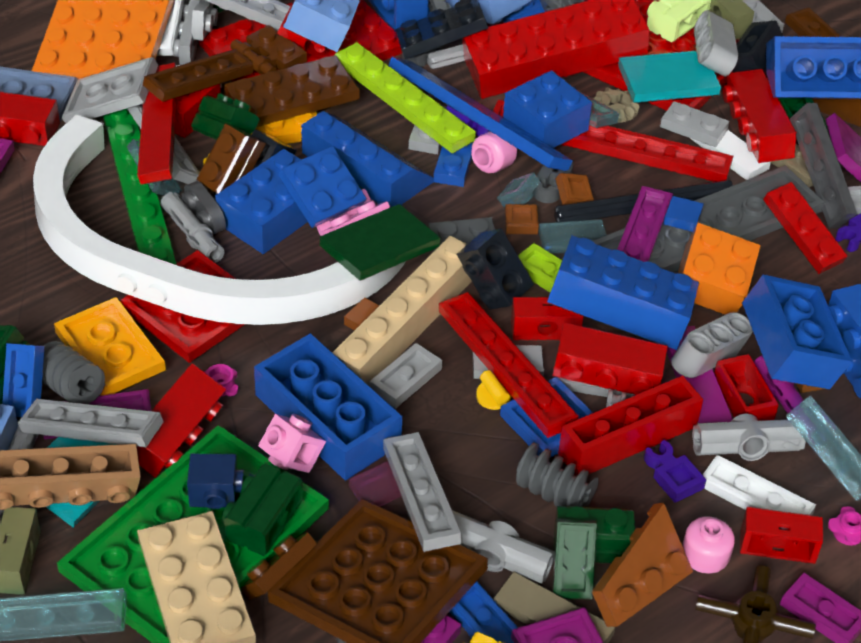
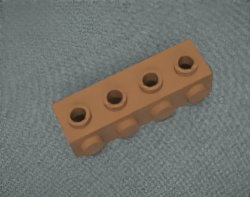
M136 444L0 450V510L20 505L42 508L54 503L84 505L90 501L108 500L111 503H121L132 499L136 495L140 481Z

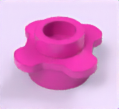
M216 364L205 371L207 375L226 389L222 396H234L237 394L238 385L235 384L237 371L225 364Z
M846 506L841 508L840 515L829 520L828 528L840 543L857 545L861 542V515L852 507Z

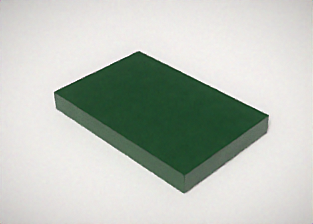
M398 204L320 236V246L361 281L440 246V237L403 206Z

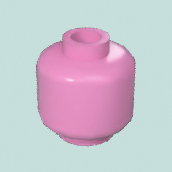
M489 131L474 140L471 154L475 165L481 171L489 174L499 172L512 165L517 157V148Z
M706 516L692 521L686 529L682 545L691 568L707 574L723 570L731 559L735 536L729 525L718 518Z

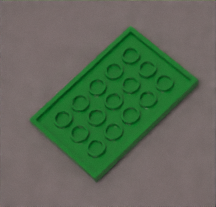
M218 425L182 455L176 463L168 467L57 562L58 571L151 643H170L138 540V530L213 511L240 589L250 579L247 572L263 559H266L268 562L276 555L273 548L288 535H292L293 538L299 537L329 509V499L303 482L302 502L268 553L264 556L248 550L246 546L241 547L229 542L225 538V526L222 522L225 508L189 507L187 479L190 454H236L237 470H244V481L249 474L255 475L264 463L280 469L282 473L287 471L275 466L267 457ZM236 492V501L241 495L239 492Z

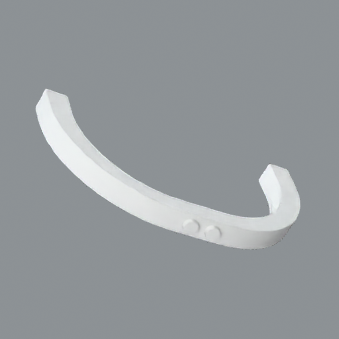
M76 114L47 142L35 165L33 186L38 226L48 245L66 264L97 283L189 316L217 322L254 325L283 324L322 317L359 303L362 299L373 295L391 281L406 263L405 261L361 281L339 262L311 273L280 279L242 280L199 273L111 242L87 227L70 208L66 200L70 185L76 176L104 150L103 123Z

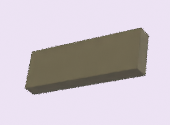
M516 572L512 573L494 597V601L505 613L526 625L580 609V607ZM588 612L603 642L608 643L614 635L615 627H607L604 620Z

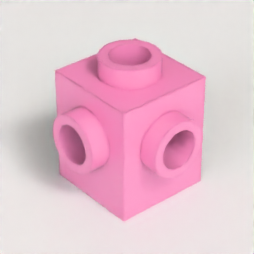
M275 414L258 446L270 455L268 460L275 466L284 470L290 468L310 473L326 440L310 429L312 423L297 414H292L290 418Z

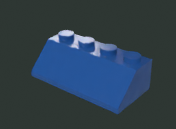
M773 37L766 43V74L773 98L861 99V37Z
M322 111L301 125L302 153L309 157L333 146L356 183L363 187L370 199L374 200L377 204L388 202L390 207L398 204L402 205L434 182V177L347 121L328 112Z

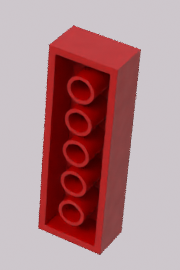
M588 0L490 26L487 29L463 37L464 60L480 98L484 99L506 93L551 70L562 78L617 63L620 57L647 55L649 28L634 0Z

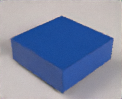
M672 196L665 215L664 225L693 232L700 220L704 204Z

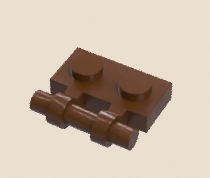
M270 25L246 36L247 42L242 43L236 39L230 46L232 50L236 49L253 62L254 70L260 75L307 62V52L292 41L277 34L278 31Z

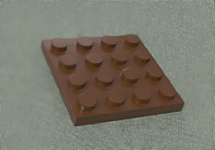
M361 499L317 542V545L268 591V600L279 608L346 643H422L488 569V558L459 544L424 552L412 522Z

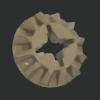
M607 87L605 91H597L596 96L592 98L593 112L605 121L615 123L627 122L635 118L639 112L640 105L638 102L633 103L629 91H620L619 87L617 90Z

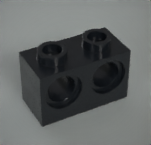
M502 228L480 233L456 254L463 265L465 273L472 280L488 310L511 306L513 297H521L534 285Z

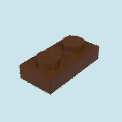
M308 532L296 538L288 535L273 548L276 555L267 562L266 559H263L247 572L250 579L240 588L249 600L266 594L317 543Z

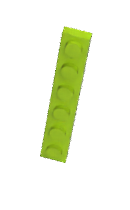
M355 43L334 54L350 76L449 152L454 153L474 142L475 130L359 43Z

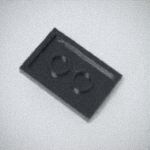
M460 0L452 8L434 10L426 18L418 21L414 19L408 20L395 30L406 60L487 29L488 26L477 0Z

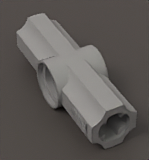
M741 414L731 422L698 423L693 426L692 431L693 449L696 456L739 454L744 460L755 461L764 457L768 452L800 451V449H804L806 443L805 425L801 419L758 421L756 416L752 414Z
M452 510L461 531V544L459 545L487 557V571L500 572L504 568L541 584L546 581L554 562V551L520 538L517 531L505 522L492 521L487 525Z

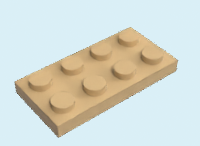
M213 511L137 531L140 547L170 643H256L255 632Z

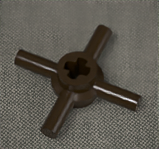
M764 565L757 566L755 569L752 591L746 593L735 603L698 595L695 608L697 611L732 619L737 635L743 639L742 643H759L772 635L776 630L813 639L816 623L779 615L774 599L767 594L771 569Z

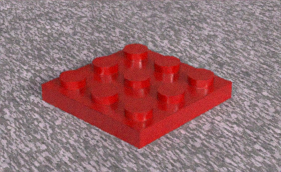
M198 250L175 264L207 275L236 279ZM127 295L120 300L121 304L135 321L188 363L245 325L189 316L131 295Z

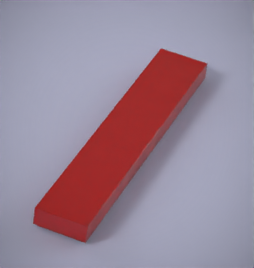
M176 64L160 65L156 72L176 67ZM149 91L143 103L137 173L140 184L172 178L177 97L162 102Z
M468 292L439 303V313L487 369L492 371L501 385L547 438L561 433L563 425L579 419L575 411Z

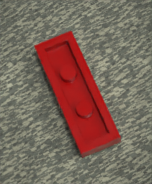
M792 182L774 189L765 195L763 201L818 274L845 261L848 257Z

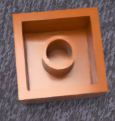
M698 222L686 243L678 273L685 274L692 280L699 282L694 304L725 315L732 312L737 313L748 295L760 245Z

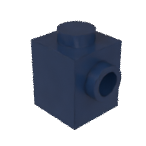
M190 454L187 479L189 507L219 509L225 508L230 501L236 502V492L241 493L244 483V470H237L236 454Z

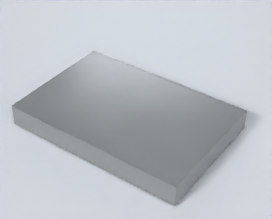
M153 57L78 79L62 115L63 121L66 124L76 114L92 119L143 104L149 92L142 85L144 76L156 73L158 68L157 62Z

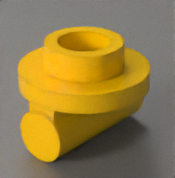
M491 370L484 371L480 375L482 383L477 388L476 398L481 406L491 410L501 409L502 405L511 401V395L501 385Z

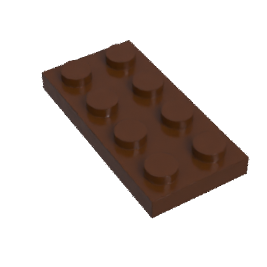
M336 55L224 84L227 97L233 100L237 99L252 106L250 112L257 115L260 119L257 127L360 99L359 88Z

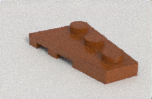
M664 503L653 504L647 513L649 518L642 528H636L629 538L631 543L621 557L614 559L592 590L607 627H618L693 573Z

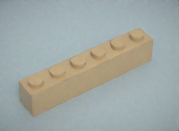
M449 236L332 353L370 387V381L394 362L440 315L439 303L458 296L472 282L456 255L467 244Z

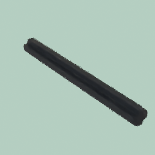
M730 180L662 191L673 193L675 197L695 201L729 188L733 184ZM639 193L558 205L555 207L554 217L557 224H567L631 214Z

